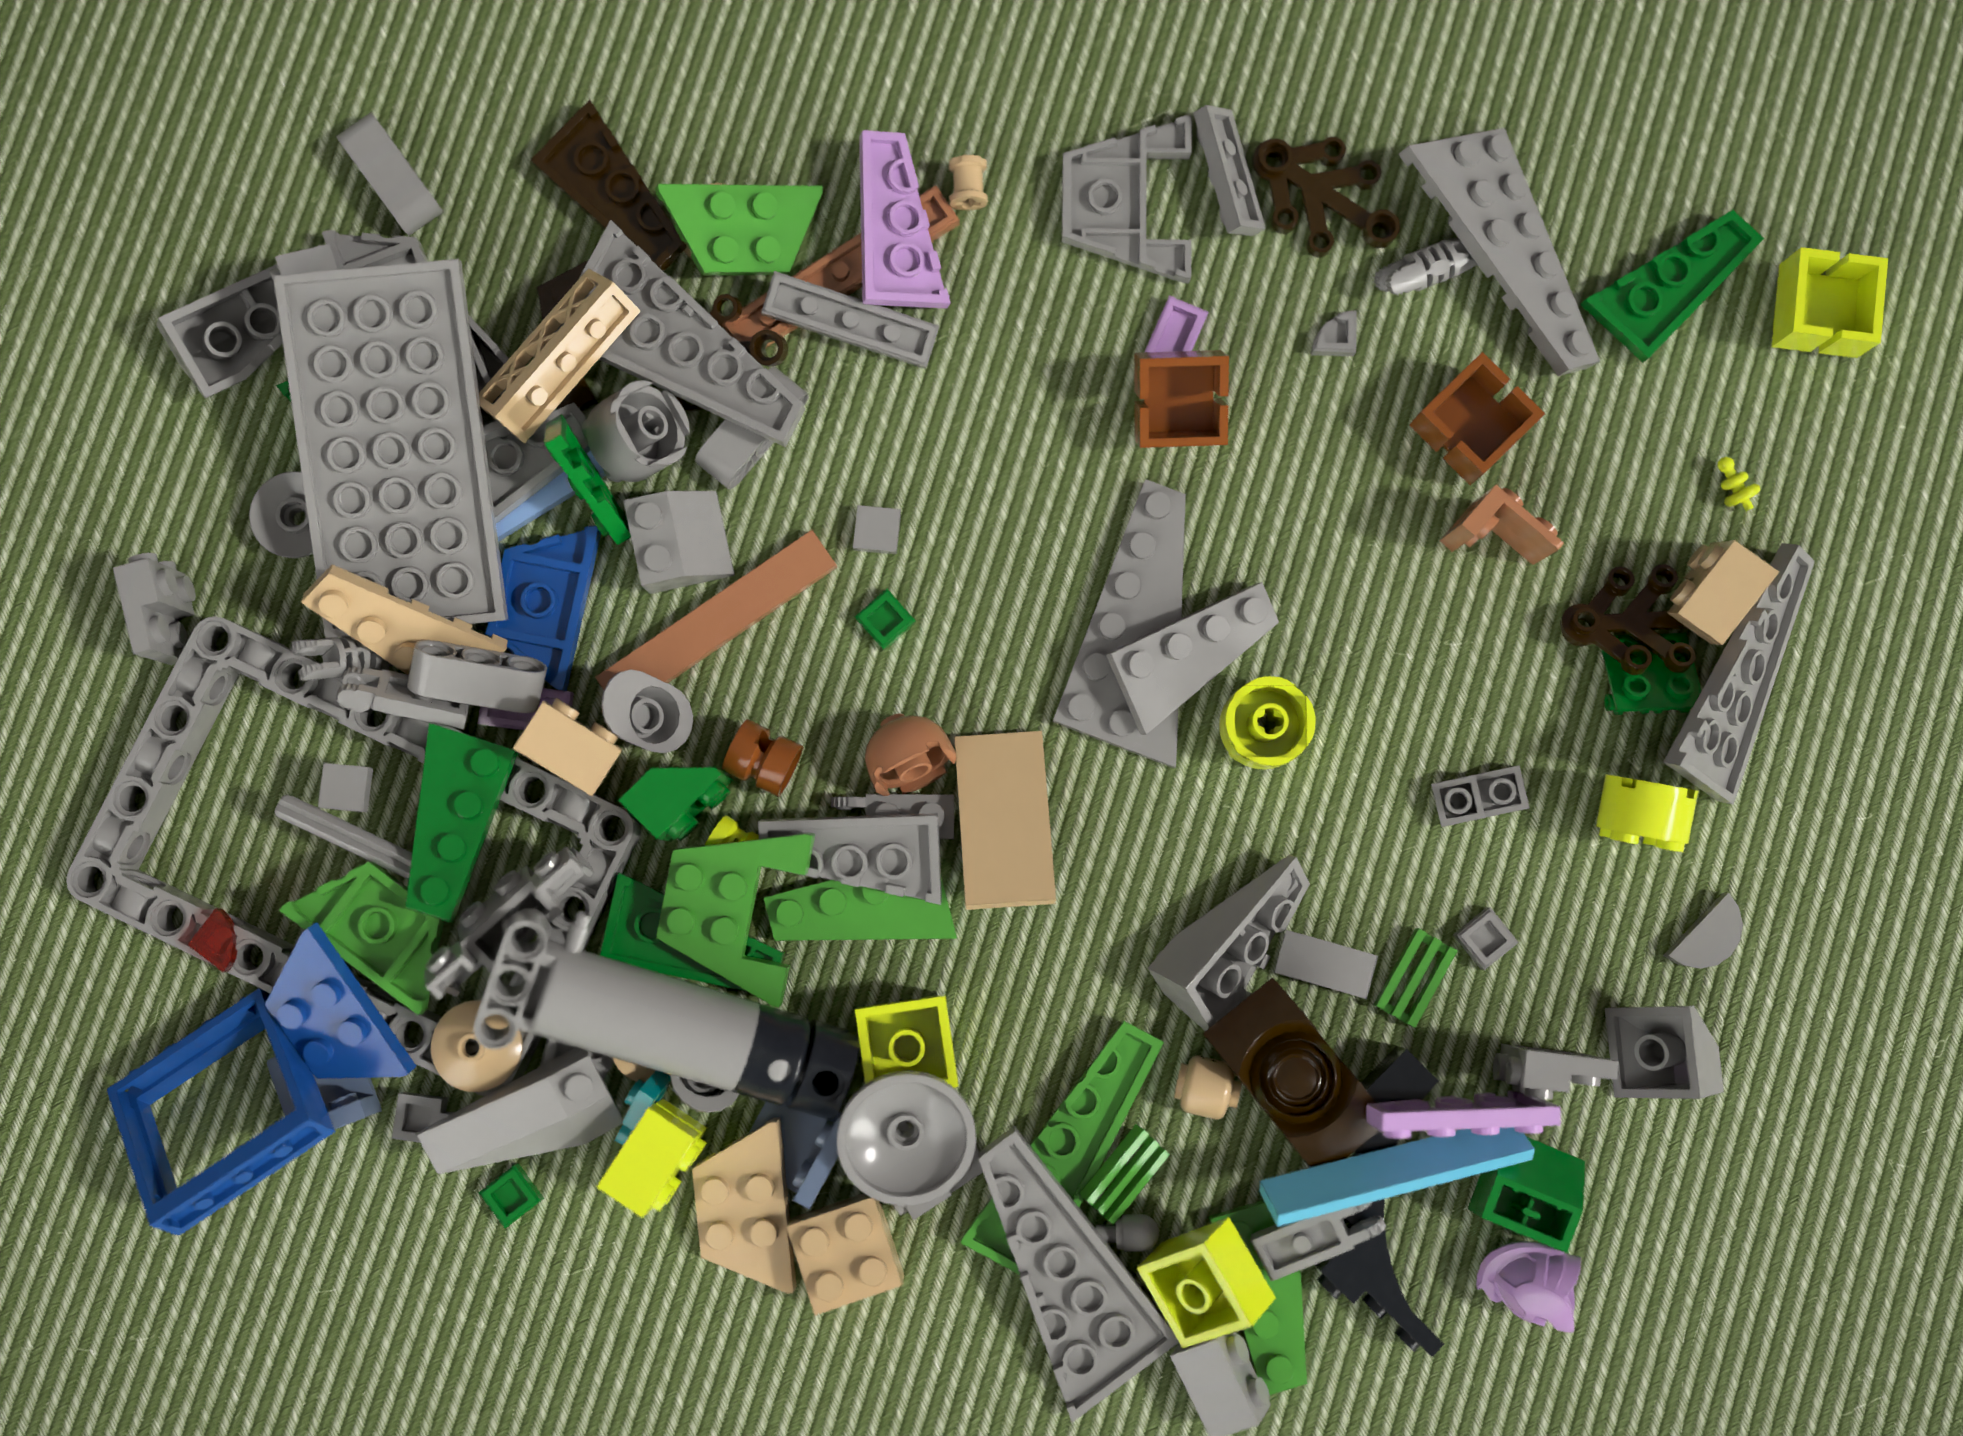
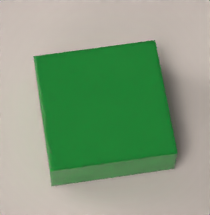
M888 589L883 591L855 616L857 622L883 651L916 624V620Z
M519 1163L512 1166L479 1192L505 1229L545 1199Z

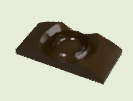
M1273 977L1202 1033L1309 1168L1347 1158L1380 1131L1366 1122V1104L1376 1102L1323 1039L1309 1018Z

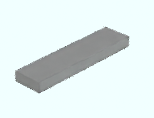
M776 271L773 273L761 312L763 316L924 369L927 367L939 329V325L879 305L862 304L860 299Z

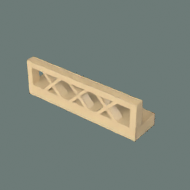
M588 268L479 392L481 409L495 418L525 444L640 313V309L613 281ZM596 286L593 292L586 299H584L588 295V293ZM563 324V326L557 332H555L559 328V326ZM534 357V359L527 366H525L530 361V359ZM503 390H505V392L498 398V400L494 404H492L493 401L500 395V393Z

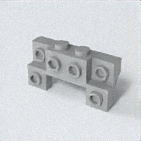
M565 846L559 853L552 851L545 855L534 867V872L526 865L518 873L515 870L507 873L495 885L494 890L496 892L483 904L480 901L473 903L460 916V924L457 926L459 941L450 948L445 946L439 949L425 965L427 969L424 971L426 988L438 999L444 995V992L456 997L460 993L459 985L483 965L491 973L507 924L512 915L526 908L536 909L544 914L550 924L563 912L558 897L584 874L590 878L594 874L592 866L574 847L569 850ZM528 926L520 927L514 931L517 939L523 943H528L538 934L534 928Z

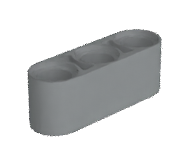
M372 112L336 136L408 236L444 212Z
M775 366L770 368L769 371L805 406L809 394ZM725 419L700 448L695 462L730 490L741 482L774 442Z
M421 640L416 642L407 688L412 693L427 698L518 713H533L539 707L547 666L537 659L434 640Z

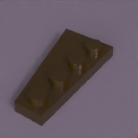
M590 99L531 159L534 167L600 227L605 230L610 220H612L663 272L687 248Z

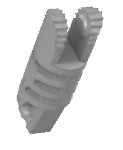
M1457 237L1406 254L1403 259L1388 264L1387 267L1384 266L1376 272L1375 277H1373L1375 279L1373 283H1376L1375 287H1378L1379 290L1391 291V294L1399 295L1412 290L1420 291L1437 283L1444 282L1447 279L1457 277L1478 264Z
M352 637L298 640L291 644L295 656L322 655L323 663L309 664L301 667L298 671L300 681L342 677L344 670L353 666L382 671V669L389 670L390 666H394Z

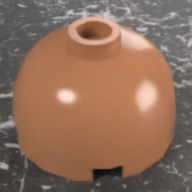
M894 714L884 719L880 724L881 727L874 732L869 740L865 751V762L870 780L876 793L883 796L890 795L888 788L900 787L902 794H906L928 786L947 773L944 764L948 760L953 765L956 761V753L944 730L932 720L916 715Z

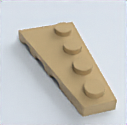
M333 564L305 591L301 601L302 604L407 675L410 672L415 644L421 640H434L504 652L507 649V639L495 634L490 638L472 630V624L456 617L453 621L430 612L428 605L414 599L411 602H406L389 594L388 588Z

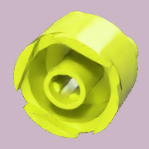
M1273 676L1254 679L1239 688L1225 703L1219 720L1220 736L1231 758L1245 766L1263 770L1282 766L1297 758L1312 740L1316 725L1314 708L1308 697L1289 680ZM1265 713L1267 714L1268 721L1275 722L1276 727L1268 731V734L1265 733L1264 727L1258 726L1257 720L1262 718Z
M1605 774L1596 827L1600 828L1599 836L1632 844H1638L1639 836H1643V844L1683 852L1685 843L1689 844L1698 790Z

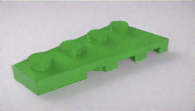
M942 877L941 905L925 902L924 899L910 896L892 895L885 893V891L868 887L841 884L840 881L835 880L764 897L774 941L957 939Z
M1264 1200L1208 1216L1210 1224L1227 1217L1230 1218L1276 1297L1253 1326L1242 1329L1257 1377L1263 1379L1268 1388L1269 1395L1307 1384L1301 1270L1270 1281L1250 1241L1251 1234L1276 1224Z

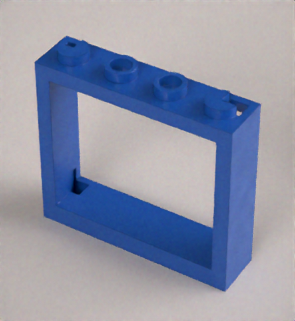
M258 988L246 997H242L236 1004L215 1018L205 1021L200 1028L177 1043L167 1046L162 1053L141 1067L130 1071L129 1075L106 1089L149 1225L180 1236L335 1132L313 1073L264 1005L270 994L261 988ZM266 1029L295 1110L177 1188L150 1105Z

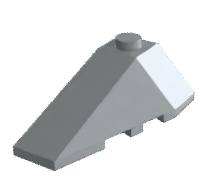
M277 264L158 317L156 326L179 365L205 399L246 380L283 344L276 292L269 271L277 269Z
M1289 854L1179 932L1158 953L1155 960L1148 967L1163 994L1204 1031L1251 995L1250 992L1245 990L1257 966L1263 970L1265 969L1271 958L1266 952L1276 932L1286 930L1310 883L1297 857Z
M576 1047L416 1133V1136L437 1174H443L584 1145L621 1125L624 1119L588 1050Z

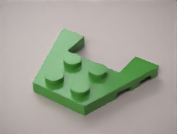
M800 833L790 836H775L756 840L674 849L656 938L771 1006L780 1007L783 1004L790 965L745 955L761 867L800 875L808 874L815 834Z

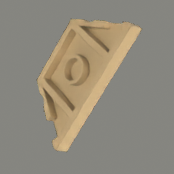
M774 1117L762 1127L745 1137L738 1138L718 1153H713L692 1168L701 1258L784 1293H794L797 1284L793 1246L786 1227L790 1221L781 1120L780 1117Z

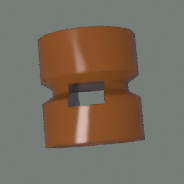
M747 719L740 726L727 751L722 770L743 781L752 777L755 779L757 788L780 797L798 765L804 747L782 735L773 739L770 736L769 729Z

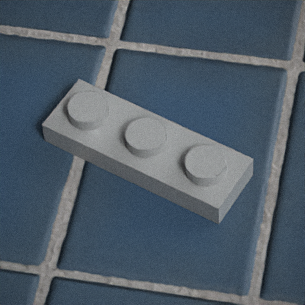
M1205 105L1193 114L1198 128L1197 137L1204 149L1209 167L1208 176L1215 188L1220 205L1221 221L1226 227L1227 233L1254 236L1266 228L1233 112L1230 109Z

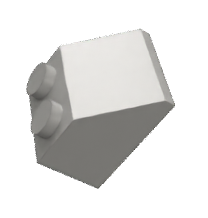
M664 491L623 500L641 586L648 593L654 594L735 576L716 491Z

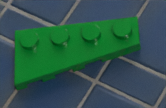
M1731 210L1688 236L1679 244L1652 258L1643 266L1619 278L1602 291L1588 297L1580 305L1644 363L1765 238L1739 214Z
M429 723L406 908L450 923L454 922L518 755L515 750Z
M618 873L600 952L601 956L666 975L746 991L657 939L664 893L623 873ZM748 935L745 950L746 956L778 963L783 962V951Z

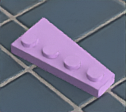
M862 130L859 136L862 304L947 309L951 302L948 291L944 289L941 279V265L937 251H934L931 242L927 213L921 205L917 190L919 184L905 133Z
M1509 1090L1508 1097L1495 1096L1494 1093L1490 1092L1474 1094V1103L1472 1100L1454 1096L1437 1097L1435 1107H1429V1102L1417 1099L1366 1104V1122L1382 1131L1384 1137L1395 1139L1410 1138L1411 1131L1427 1130L1428 1135L1437 1137L1455 1136V1129H1471V1133L1478 1135L1499 1134V1128L1514 1127V1130L1517 1132L1535 1134L1542 1133L1543 1126L1561 1125V1107L1542 1098L1525 1096L1524 1093Z

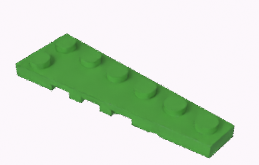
M1124 1020L1030 1144L1035 1153L1079 1208L1084 1200L1079 1195L1080 1192L1100 1169L1164 1043L1162 1040ZM991 1196L963 1234L960 1243L1020 1275L998 1210H996Z

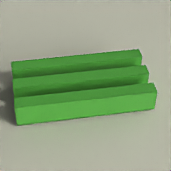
M1415 928L1373 1005L1410 1027L1416 1028L1458 950L1447 946L1441 940L1428 935L1427 932L1420 928ZM1421 942L1428 945L1395 1006L1389 1004L1390 998ZM1436 952L1442 953L1410 1012L1406 1014L1404 1010Z
M1135 1124L1079 1195L1101 1216L1114 1225L1170 1154L1160 1147V1144L1150 1137L1143 1128ZM1143 1143V1146L1139 1149V1151L1134 1155V1157H1133V1158L1130 1160V1162L1126 1165V1163L1128 1162V1160L1132 1157V1155L1136 1152V1150H1137V1149L1140 1147V1145ZM1115 1178L1114 1182L1110 1185V1187L1105 1191V1193H1104V1194L1101 1196V1198L1098 1200L1099 1196L1103 1193V1191L1107 1188V1186H1108V1185L1111 1183V1181Z

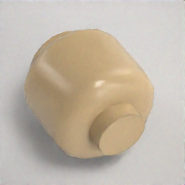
M1196 1055L1189 1060L1188 1064L1181 1063L1174 1098L1180 1100L1181 1109L1186 1113L1219 1120L1224 1117L1228 1107L1237 1108L1242 1083L1234 1080V1073L1224 1061Z

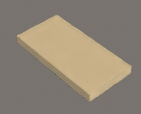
M1042 731L956 736L955 752L966 910L1056 904Z

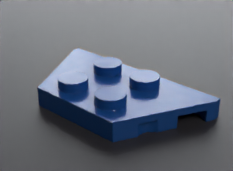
M593 525L584 527L585 530L565 536L555 535L543 538L538 543L532 545L521 544L504 549L501 567L508 619L488 622L486 635L490 638L495 634L507 639L506 650L511 654L526 656L543 662L547 666L545 680L555 689L564 692L568 688L601 532L597 526Z
M316 922L304 930L264 1005L316 1079L404 1077L416 1067V1064L319 924Z

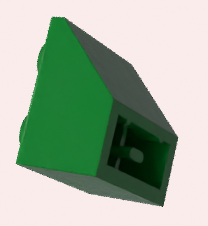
M716 767L650 768L618 801L656 839L672 842L677 838L679 841H682L698 826L699 822L695 818L706 807L713 810L729 795L731 791L727 786L733 779Z
M1527 1137L1534 1147L1533 1160L1481 1173L1467 1209L1485 1220L1568 1253L1584 1208L1585 1161Z

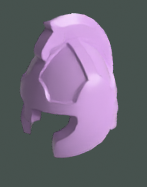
M1524 1241L1505 1244L1491 1251L1483 1259L1477 1273L1476 1286L1477 1289H1483L1493 1302L1503 1301L1516 1316L1524 1321L1545 1326L1547 1320L1556 1330L1573 1333L1574 1286L1580 1273L1581 1257L1564 1253L1538 1242Z

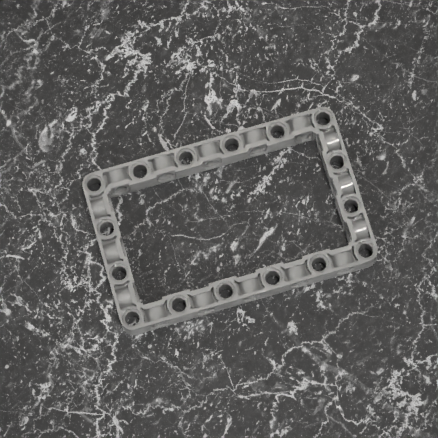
M217 616L207 617L200 621L193 629L71 864L66 877L67 888L71 895L79 901L271 993L295 945L139 870L239 674L260 682L259 685L300 705L339 720L338 723L369 738L418 758V761L424 763L428 727L429 723L432 722L403 716L397 717L386 713L384 722L374 727L371 721V715L374 711L372 708L361 713L353 711V709L347 710L345 707L342 708L343 706L339 705V702L336 701L337 691L340 686H343L341 684L342 677L306 680L302 687L299 689L295 688L293 679L297 671L306 665L320 664V662L307 656H295L291 648L238 623ZM226 631L228 633V643L224 649L218 651L216 647L217 638ZM185 710L187 713L186 725L178 730L176 718L181 711ZM441 726V727H444V728H447V729H451V730H454V731H457V732H460V733H463V734H466V735L475 737V736H473V735H471V734H469V733H467V732H464V731H462V730H460V729H458V728H455V727ZM516 757L500 800L545 822L556 824L577 834V837L581 838L579 843L583 844L579 853L594 870V874L590 878L584 874L558 897L563 912L549 924L548 940L564 944L570 926L574 922L567 915V904L574 897L580 898L585 904V913L591 916L588 926L589 932L582 949L585 950L615 889L618 873H623L640 838V822L626 808L596 794L592 797L561 777ZM540 779L545 785V794L540 801L532 803L527 795L528 786L533 781ZM143 789L146 801L144 806L138 810L135 805V798L137 793ZM614 817H620L625 823L624 835L617 841H611L606 835V825ZM101 870L104 875V882L102 887L97 890L94 885V877L97 871ZM177 907L181 909L184 918L182 925L178 929L172 923V915ZM256 945L263 952V961L258 968L252 964L250 959L251 950ZM516 971L509 986L522 984L525 981L524 977ZM353 974L413 1062L439 1075L431 1056V1039L434 1029L442 1016L427 1009L423 1014L417 1015L380 986ZM412 1022L420 1024L424 1031L423 1041L420 1045H415L408 1037V1028ZM521 1031L523 1049L520 1062L514 1073L501 1085L487 1091L475 1093L486 1096L523 1076L542 1037ZM469 1039L465 1045L466 1052L471 1056L477 1055L480 1048L479 1043L474 1039Z

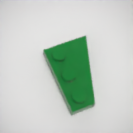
M561 414L548 421L543 442L552 458L560 464L567 474V479L575 494L580 500L585 499L592 509L593 513L591 516L598 530L604 537L610 534L617 545L630 539L631 534L627 516L564 416Z

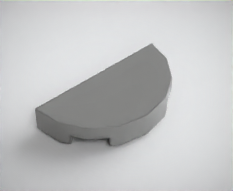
M1722 893L1663 956L1677 965L1698 969L1716 966L1730 957L1741 940L1743 927L1739 906L1729 893Z

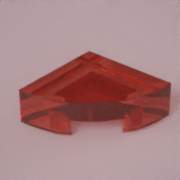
M215 908L188 943L190 948L222 972H229L237 957L238 950L236 949L233 920L222 908Z

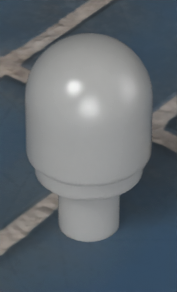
M1145 1214L1122 1215L1114 1225H1096V1230L1106 1243H1117V1250H1124V1252L1147 1251L1157 1243L1159 1238L1157 1223L1153 1218Z

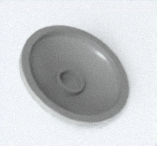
M918 1071L892 1072L877 1077L865 1084L846 1104L837 1129L839 1159L851 1182L871 1198L893 1205L922 1204L948 1192L962 1179L968 1170L976 1146L974 1119L962 1095L946 1081L934 1075ZM902 1121H909L913 1124L912 1128L907 1131L898 1129L897 1125Z

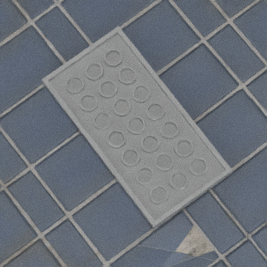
M451 259L273 276L316 578L318 579L333 564L388 588L389 594L406 602H411L414 599L428 605L430 612L451 621L455 617L469 624L507 620L508 612L462 261ZM322 617L325 638L349 636Z

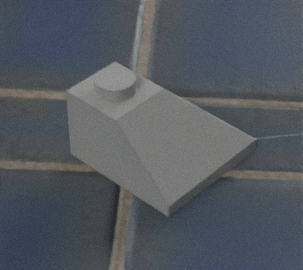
M1694 1006L1605 1008L1610 1059L1619 1061L1617 1080H1613L1614 1098L1702 1099L1724 1092L1719 1046Z

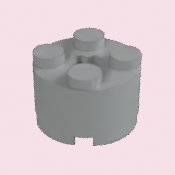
M645 380L631 382L598 403L591 410L588 418L584 420L582 424L583 435L587 439L592 455L611 481L639 482L645 480L678 461L685 454L687 447L684 448L685 436L690 434L689 421L680 402L668 390L659 391L649 386L652 382Z

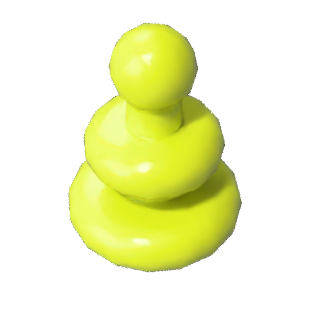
M1730 457L1719 459L1718 469L1724 472L1726 479L1721 482V488L1723 490L1731 489L1733 492L1725 498L1724 504L1731 507L1741 503L1745 511L1754 508L1749 498L1759 493L1760 486L1756 483L1745 486L1744 482L1749 477L1748 473L1745 471L1737 473L1734 469V460Z

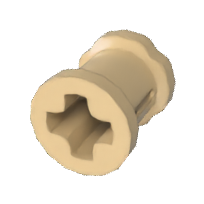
M961 155L949 160V171L953 173L954 193L950 196V206L958 210H977L988 205V196L983 193V172L987 170L986 159L977 155Z

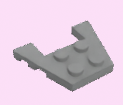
M1185 115L1175 118V122L1157 128L1155 125L1140 129V132L1118 140L1114 137L1063 153L1062 242L1182 283H1190L1191 240L1146 238V159H1190L1191 116Z

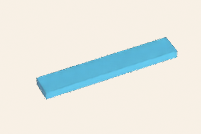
M1514 1127L1499 1128V1134L1478 1135L1471 1133V1129H1460L1455 1131V1136H1433L1261 1180L1259 1192L1278 1227L1533 1160L1534 1147L1525 1134L1515 1131Z

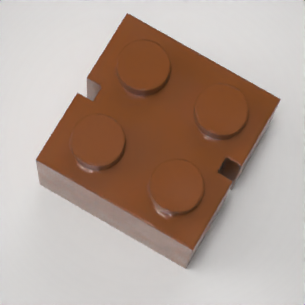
M1222 350L1134 353V392L1139 399H1143V401H1134L1135 441L1140 448L1228 445V404L1221 398H1213V391L1220 397L1229 396V356Z
M1483 352L1409 424L1436 452L1441 447L1448 451L1443 459L1469 485H1472L1545 415L1518 386L1500 403L1493 398L1511 379Z

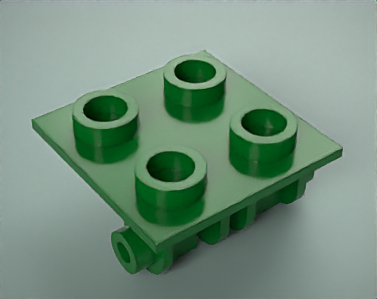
M1686 633L1659 634L1672 644L1682 642L1689 645ZM1613 635L1628 647L1641 645L1629 635ZM1601 650L1612 694L1605 695L1604 705L1606 711H1613L1615 715H1622L1623 712L1640 711L1641 714H1648L1650 711H1653L1654 714H1661L1663 710H1679L1681 713H1687L1689 709L1693 708L1702 691L1694 663L1687 671L1675 673L1666 667L1661 658L1650 651L1652 661L1648 668L1640 675H1631L1623 670L1621 663ZM1673 653L1676 660L1686 662L1681 654ZM1630 656L1633 663L1642 665L1639 657Z

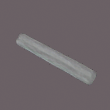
M284 795L279 800L275 808L276 817L409 879L412 852L294 796Z

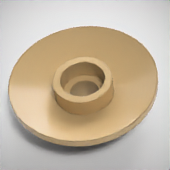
M481 1000L464 1002L451 1008L437 1023L431 1039V1056L439 1075L451 1086L467 1092H483L504 1083L516 1070L523 1049L522 1034L518 1030L513 1041L504 1048L488 1049L479 1043L480 1048L477 1055L471 1056L466 1052V1042L469 1039L476 1040L473 1030ZM492 1014L485 1018L486 1023L494 1029H502L509 1025L506 1017L500 1014Z

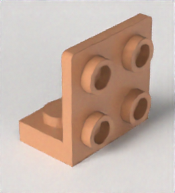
M1497 485L1475 500L1440 539V542L1453 552L1463 544L1470 548L1479 538L1482 540L1492 530L1532 565L1557 552L1564 544L1557 537L1558 532L1551 523L1540 517L1535 518L1522 507L1524 503L1516 493L1507 488L1501 489Z

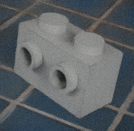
M1233 1332L1186 1348H1182L1179 1343L1170 1355L1209 1436H1227L1260 1424L1271 1406L1270 1395L1263 1379L1257 1377L1249 1361L1247 1345L1240 1335Z

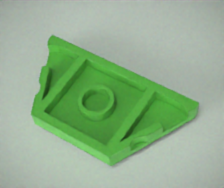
M658 184L655 188L656 196L660 202H664L675 222L674 228L682 242L688 245L691 251V258L701 276L773 275L774 271L787 275L791 270L823 193L822 186Z
M367 862L349 871L347 875L337 880H331L317 887L316 891L296 901H290L280 908L279 911L304 930L317 922L342 959L415 1014L421 1015L426 1011L430 991L425 986L424 971L427 969L425 965L439 950L444 920L406 908L408 887L379 865Z

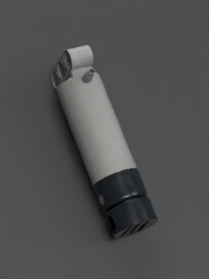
M526 908L519 910L510 918L474 1022V1035L482 1046L488 1049L504 1048L513 1041L517 1031L520 1030L776 1105H783L786 1102V1106L790 1109L828 1120L835 1118L841 1109L851 1084L858 1057L859 1035L857 1032L814 1019L809 1022L806 1017L584 951L582 949L589 932L588 926L591 920V916L585 912H578L564 944L548 940L550 930L548 919L536 909ZM523 926L532 927L539 933L540 938L532 943H523L517 939L514 931ZM514 970L519 972L525 981L518 986H508L503 983L499 975L504 971ZM492 1014H500L506 1017L509 1025L502 1029H494L486 1023L485 1018Z

